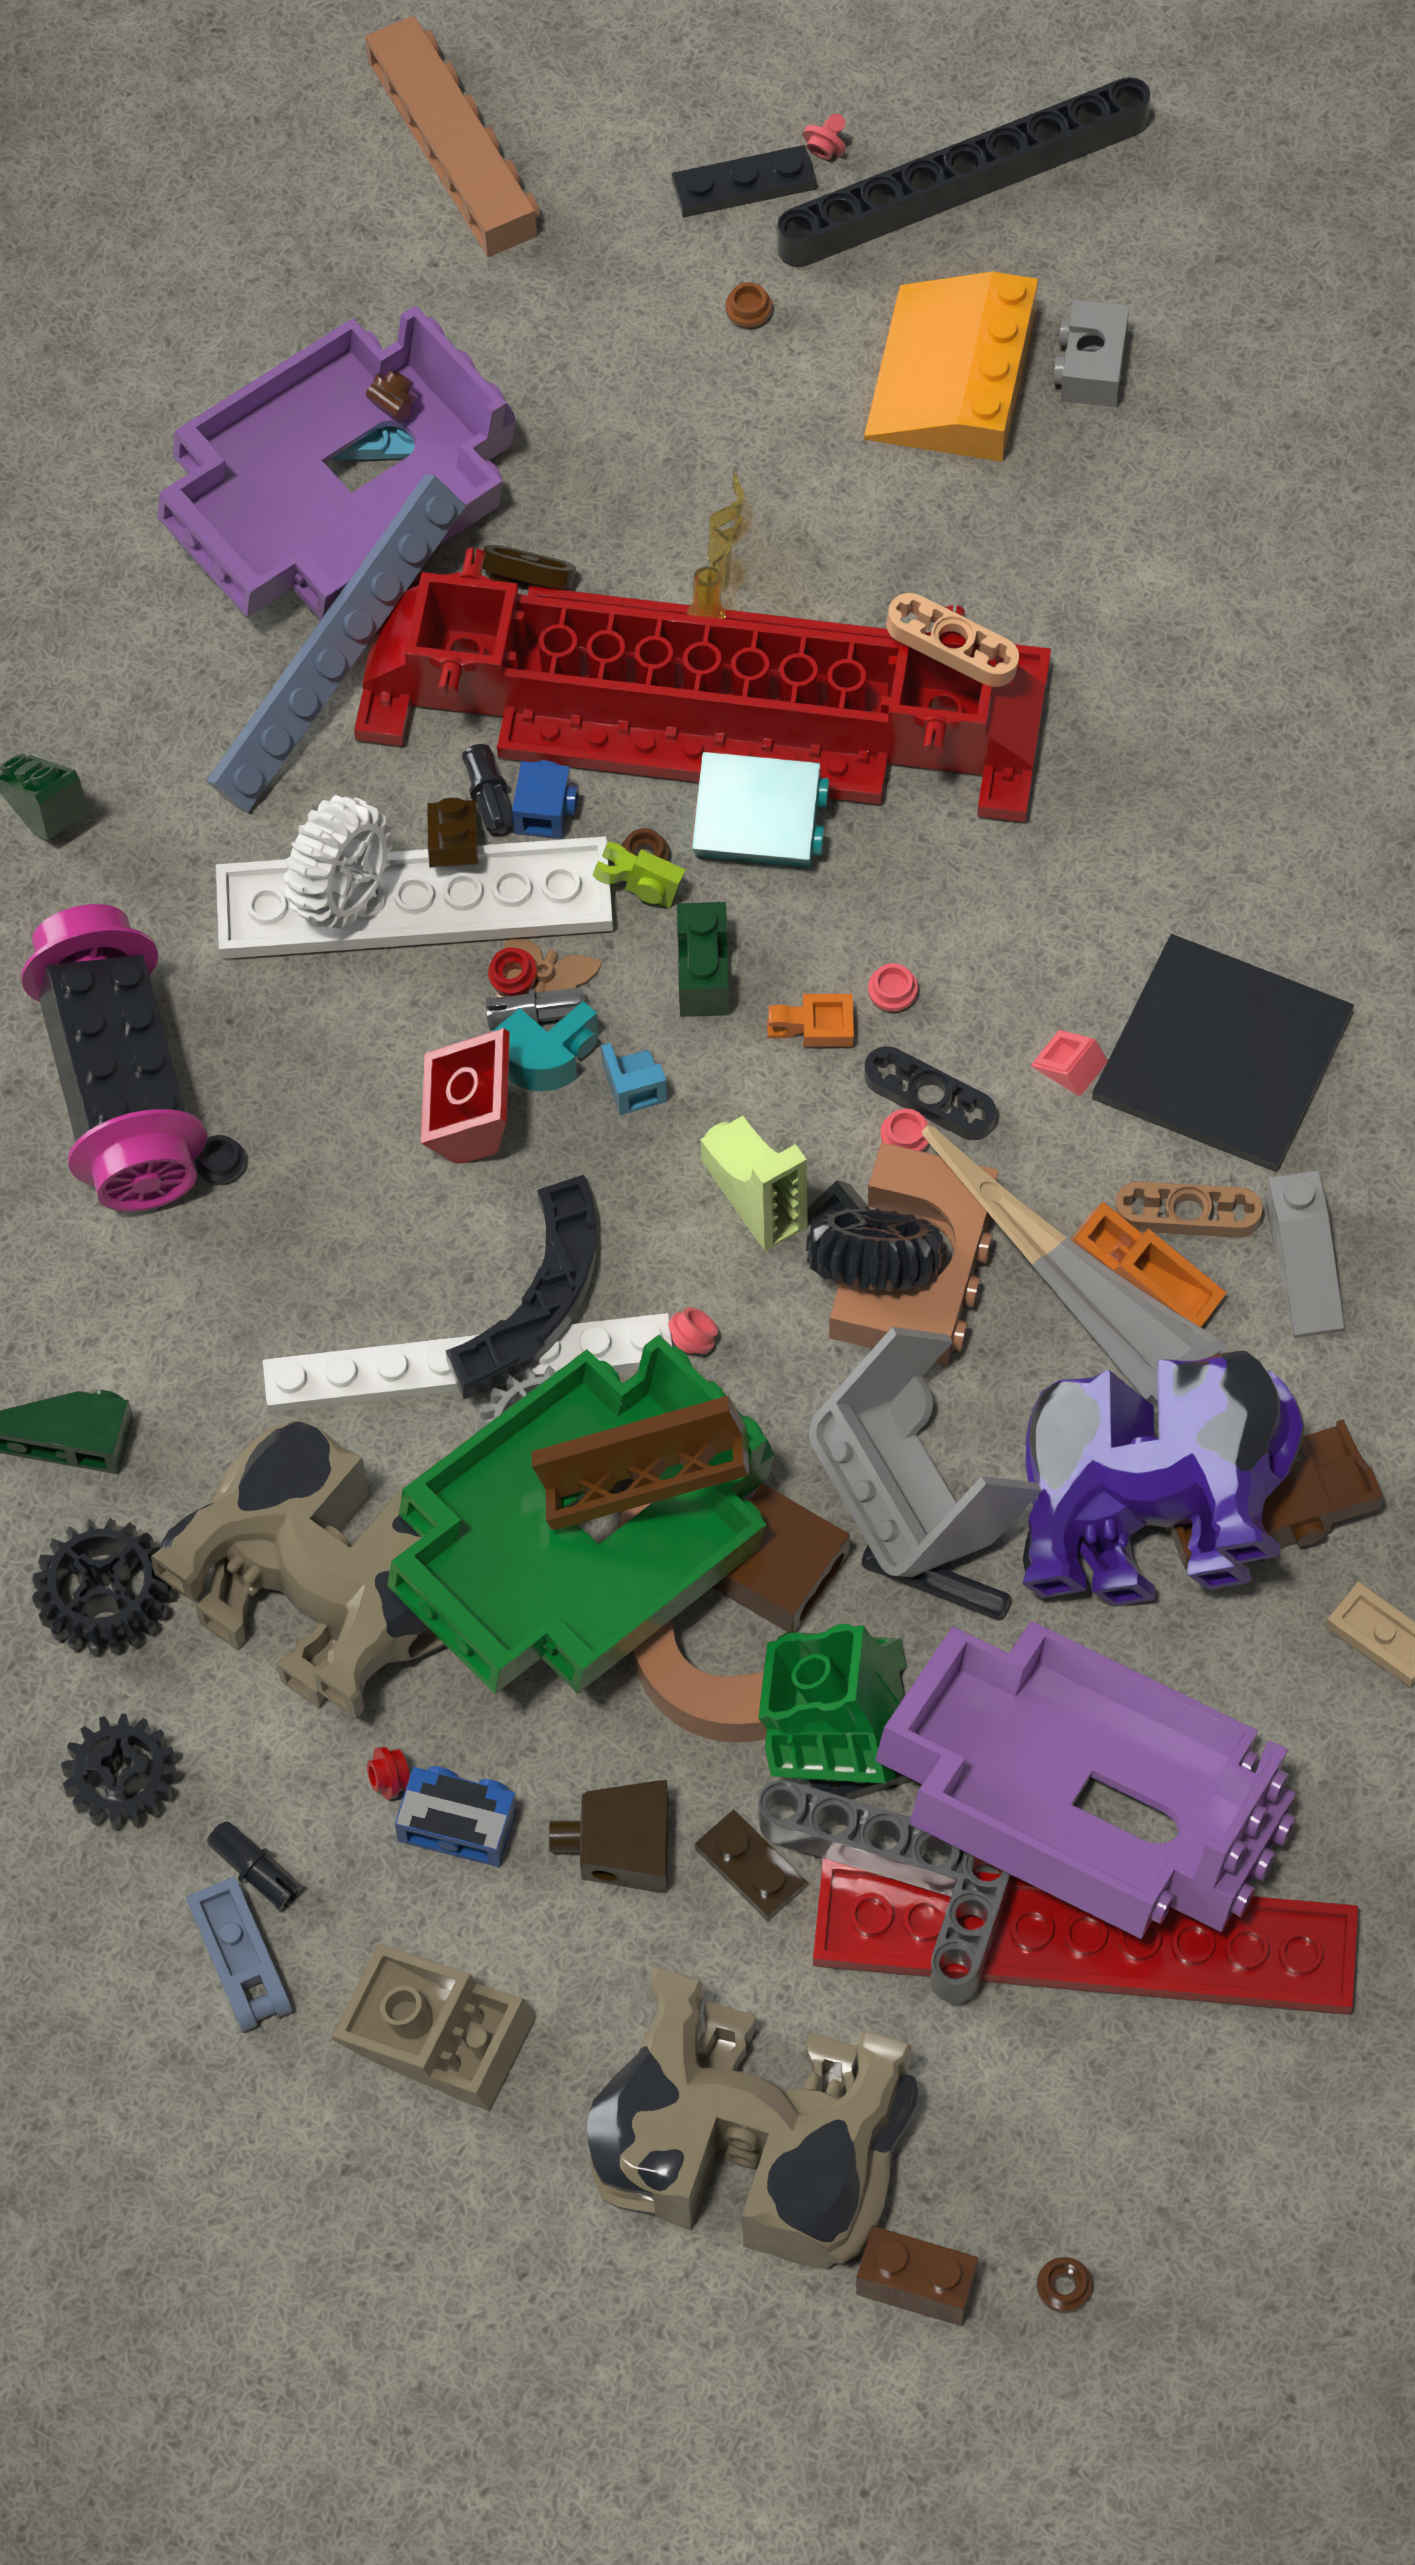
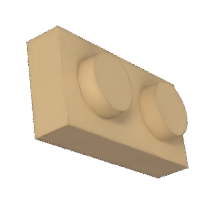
M1357 1582L1327 1618L1326 1628L1411 1688L1415 1683V1621L1363 1584Z

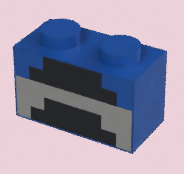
M431 1766L428 1770L413 1767L395 1821L398 1842L500 1868L518 1811L515 1792L509 1791L506 1785L495 1780L481 1779L477 1783L461 1779L455 1772L447 1768Z

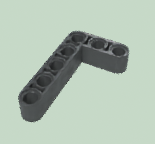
M778 1780L765 1786L758 1799V1820L760 1830L768 1840L779 1845L951 1896L932 1953L930 1983L934 1993L946 2002L960 2003L972 1997L978 1988L1010 1890L1011 1874L910 1825L911 1817L792 1781ZM787 1805L795 1810V1814L790 1818L777 1819L771 1816L769 1811L775 1806ZM834 1820L843 1823L847 1828L839 1834L832 1835L823 1832L820 1826L827 1821ZM889 1836L895 1839L898 1844L889 1850H879L871 1842L876 1837ZM938 1851L945 1854L949 1860L943 1865L933 1866L926 1863L922 1857L928 1852ZM981 1867H992L1001 1875L996 1880L988 1882L978 1879L973 1873ZM966 1915H976L985 1924L979 1929L967 1930L961 1927L957 1921ZM956 1963L966 1967L969 1973L960 1979H950L941 1970L948 1964Z

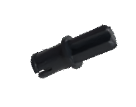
M486 744L472 745L462 753V760L467 768L471 782L469 789L470 797L478 803L486 830L489 833L498 832L500 835L508 832L507 828L513 825V816L505 795L508 789L506 780L498 774L490 746Z
M230 1822L220 1823L208 1836V1846L239 1873L238 1880L242 1884L249 1882L279 1912L284 1911L288 1907L285 1903L287 1900L292 1903L301 1893L303 1886L293 1880L270 1859L271 1851L267 1848L260 1850Z

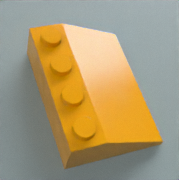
M992 271L900 285L864 440L1003 462L1037 311L1038 279Z

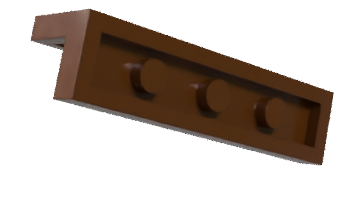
M724 1396L532 1451V1468L546 1490V1522L551 1531L749 1476L747 1428L730 1397ZM733 1449V1461L715 1466L708 1465L709 1461L717 1453ZM677 1464L684 1465V1468L675 1477L666 1480L658 1478L667 1467ZM628 1478L635 1479L626 1491L616 1494L609 1492L618 1481ZM578 1492L586 1493L576 1505L561 1509V1497Z

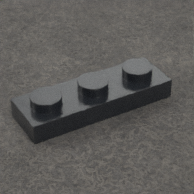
M805 145L672 173V184L683 218L816 190V178Z

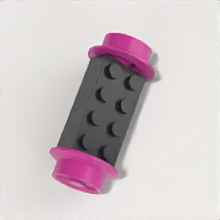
M87 904L60 911L43 921L33 933L32 945L35 953L27 960L22 969L21 982L27 995L40 1002L76 1141L68 1154L70 1172L79 1181L95 1186L99 1202L109 1209L135 1212L166 1205L183 1196L194 1185L197 1173L193 1160L203 1151L207 1143V1132L202 1121L194 1115L185 1112L149 977L158 962L157 946L150 936L139 930L132 929L126 913L117 907L105 904Z

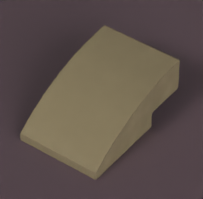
M379 1943L331 2037L335 2042L385 2068L463 2102L489 2111L535 2016L523 1998L478 1984L471 1974Z

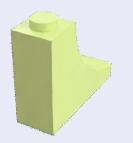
M744 1116L730 1123L721 1122L713 1126L706 1133L705 1137L700 1139L702 1163L764 1251L808 1228L807 1159L796 1144L780 1153L775 1152L761 1139Z

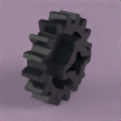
M121 1714L118 1725L110 1726L109 1721L103 1716L99 1718L100 1730L94 1733L85 1726L80 1729L84 1740L82 1745L72 1742L68 1743L67 1749L73 1760L61 1763L64 1776L69 1778L63 1782L67 1797H75L72 1802L78 1814L90 1808L89 1817L92 1824L97 1826L106 1816L110 1819L112 1829L118 1830L122 1818L129 1817L134 1827L140 1826V1813L146 1811L154 1817L159 1815L155 1802L157 1799L171 1801L173 1796L170 1787L166 1783L178 1781L176 1767L171 1765L176 1761V1757L172 1747H164L167 1741L161 1729L149 1735L150 1727L147 1719L142 1718L135 1727H132L129 1724L127 1714ZM137 1745L150 1754L153 1760H149L147 1754H138L133 1749V1746ZM123 1756L127 1767L122 1769L121 1775L118 1776L117 1785L115 1786L114 1779L111 1774L117 1773L118 1766H121ZM86 1784H91V1787L102 1788L106 1793V1799L94 1794ZM141 1789H144V1790H143L142 1792H140L138 1795L134 1796V1795L137 1794Z

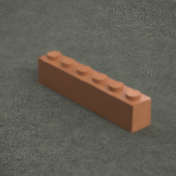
M413 15L365 35L369 65L487 258L537 237L536 219L540 218V210L531 192L524 194L519 185V175L513 162L510 159L503 160L499 153L500 148L495 133L490 126L485 128L482 126L474 99L470 94L463 95L461 92L457 73L449 61L443 63L439 56L440 51L437 41L431 30L424 31Z

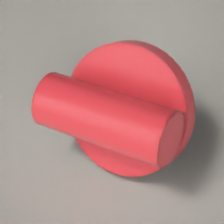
M835 113L821 127L816 125L806 126L802 135L807 142V149L815 156L825 160L831 159L832 155L842 157L846 150V145L837 135L845 127L844 117Z

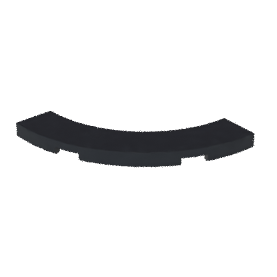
M584 1175L537 1190L538 1201L546 1225L545 1255L542 1266L539 1267L532 1284L521 1298L522 1304L508 1319H502L473 1339L445 1350L446 1361L463 1399L495 1387L508 1380L509 1375L513 1377L532 1364L553 1345L578 1312L590 1286L597 1254L596 1214L592 1194Z

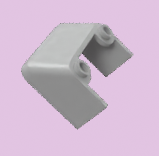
M892 1327L816 1412L810 1423L809 1440L815 1454L881 1568L892 1576L913 1577L993 1544L1037 1497L1042 1489L1037 1482L981 1476L958 1502L955 1501L916 1435L929 1420L933 1408L932 1393L922 1376L953 1342L947 1334Z

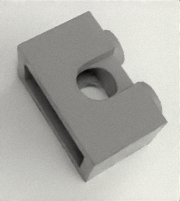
M1073 299L1071 318L1062 317L1059 345L1067 346L1065 356L1056 355L1053 384L1062 385V402L1117 408L1128 331L1129 305Z

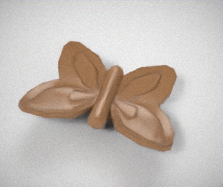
M520 937L507 938L504 949L509 947L520 948L532 955L538 968L537 979L531 987L535 988L536 993L571 989L583 985L597 975L602 964L599 959L583 955L566 956L555 963L558 954L554 950H549L543 960L541 948L532 941ZM518 968L512 969L508 972L506 978H515L522 970ZM495 991L497 997H506V995Z

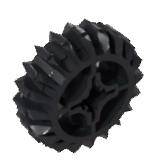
M862 1207L853 1210L842 1208L839 1211L830 1210L815 1217L814 1222L811 1223L810 1234H807L806 1251H808L807 1262L810 1264L811 1270L818 1273L824 1279H833L837 1284L852 1285L853 1288H869L871 1291L874 1289H885L889 1292L893 1289L908 1291L912 1287L922 1288L936 1281L940 1265L943 1264V1236L940 1234V1229L931 1225L927 1220L916 1219L912 1214H899L896 1210L889 1212L879 1208L871 1210Z
M111 1517L105 1523L104 1529H97L95 1522L88 1519L85 1526L87 1531L78 1534L76 1529L68 1527L66 1533L69 1541L66 1543L52 1538L50 1548L54 1555H40L38 1564L42 1571L33 1573L32 1582L34 1588L38 1591L34 1592L32 1598L35 1607L41 1610L39 1618L42 1625L45 1627L52 1626L51 1633L55 1640L60 1642L68 1638L69 1647L75 1653L87 1641L89 1652L95 1657L101 1650V1643H108L111 1653L117 1656L120 1651L118 1642L127 1638L129 1645L135 1648L138 1647L140 1643L137 1635L138 1630L154 1636L156 1627L152 1618L166 1619L168 1611L164 1602L172 1601L173 1590L170 1585L154 1573L151 1556L159 1551L160 1547L153 1548V1537L148 1532L137 1537L136 1526L132 1525L131 1522L119 1532L116 1521ZM110 1555L102 1560L91 1559L97 1556ZM138 1567L144 1574V1581L139 1595L132 1601L125 1587L132 1580L130 1574ZM73 1572L80 1585L73 1593L74 1599L66 1605L61 1599L62 1589L67 1577ZM92 1582L96 1585L99 1583L100 1585L94 1589ZM111 1584L113 1591L110 1588L106 1589L105 1587ZM105 1612L114 1614L107 1617L94 1618L98 1614Z

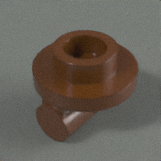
M390 369L386 376L376 373L373 379L374 383L366 391V397L397 420H405L411 412V404L415 403L418 395L411 390L414 382Z

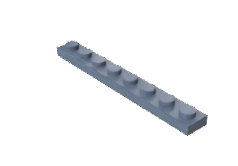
M424 475L206 780L208 784L239 810L249 812L467 506L435 475Z

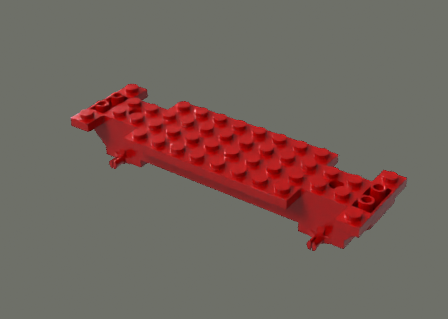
M474 548L466 550L461 573L457 572L448 575L426 572L418 573L371 640L362 682L363 690L354 727L356 741L403 746L411 706L502 716L503 719L497 744L498 758L528 762L547 760L562 766L699 783L703 752L820 763L823 778H830L828 798L881 805L888 764L978 774L983 776L977 817L1026 822L1051 660V648L1015 644L1019 652L1015 677L1004 686L992 687L895 640L885 628L529 586L528 595L518 594L517 583L493 581L481 575L486 553L477 548L475 556ZM948 605L945 608L953 611L954 605ZM957 606L956 613L964 617L965 609ZM947 631L939 636L940 642L948 648H960L966 643L965 638L955 631ZM925 632V635L931 636V632ZM974 644L971 658H974L976 650L979 651L980 645ZM996 656L992 661L988 660V665L996 667L998 663H1003L1004 659Z

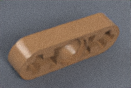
M1140 1181L1124 1185L1118 1191L1115 1202V1212L1140 1232H1145L1149 1228L1154 1233L1235 1238L1247 1237L1258 1229L1263 1209L1262 1202L1257 1194L1246 1188ZM1133 1198L1143 1199V1205L1145 1206L1143 1215L1133 1214L1131 1207ZM1160 1198L1167 1199L1166 1218L1159 1217ZM1182 1201H1194L1200 1205L1203 1213L1195 1220H1184L1176 1215L1174 1207ZM1212 1202H1218L1216 1221L1210 1220ZM1235 1204L1244 1205V1211L1247 1213L1245 1214L1244 1221L1234 1220L1232 1211Z

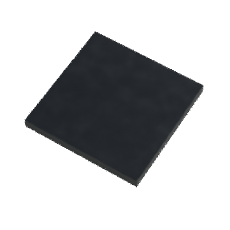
M1170 934L1093 1090L1092 1100L1277 1172L1351 1018L1354 1004L1177 935Z

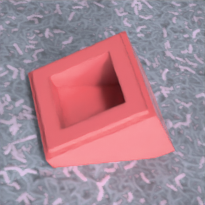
M1059 1030L1031 1066L1077 1096H1081L1104 1068L1108 1060L1096 1039Z

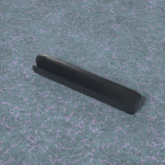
M867 1545L862 1556L861 1565L864 1568L992 1618H1003L1009 1607L1011 1596L1008 1593L939 1566L913 1577L892 1576L881 1568L869 1545Z

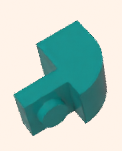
M584 1001L548 1032L521 1008L517 1009L493 1030L496 1031L504 1028L510 1032L508 1080L521 1088L531 1091H552L577 1079L576 1057L582 1058L586 1056L596 1045L599 1035L597 1012Z

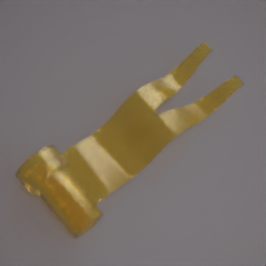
M733 473L732 488L737 501L731 502L730 506L714 512L709 519L707 555L708 562L711 565L710 567H701L694 573L693 602L687 609L688 615L725 619V609L721 605L722 593L726 591L730 583L731 543L737 541L742 534V516L740 514L743 510L744 491L737 480V473ZM732 520L735 522L734 527L722 531L718 529Z

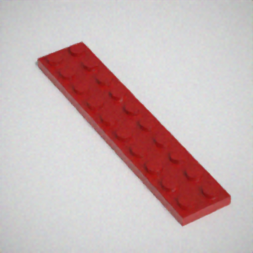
M823 1858L813 1966L931 1977L932 1953L951 1896ZM975 1871L973 1873L978 1879L988 1882L996 1880L1001 1875L998 1873ZM1011 1875L1010 1890L980 1981L1351 2014L1353 2007L1358 1905L1252 1896L1243 1915L1239 1917L1232 1913L1222 1932L1170 1907L1163 1922L1160 1924L1153 1920L1142 1939ZM966 1915L957 1921L961 1927L967 1930H976L985 1924L976 1915ZM956 1963L948 1964L941 1970L950 1979H960L969 1973L966 1967Z

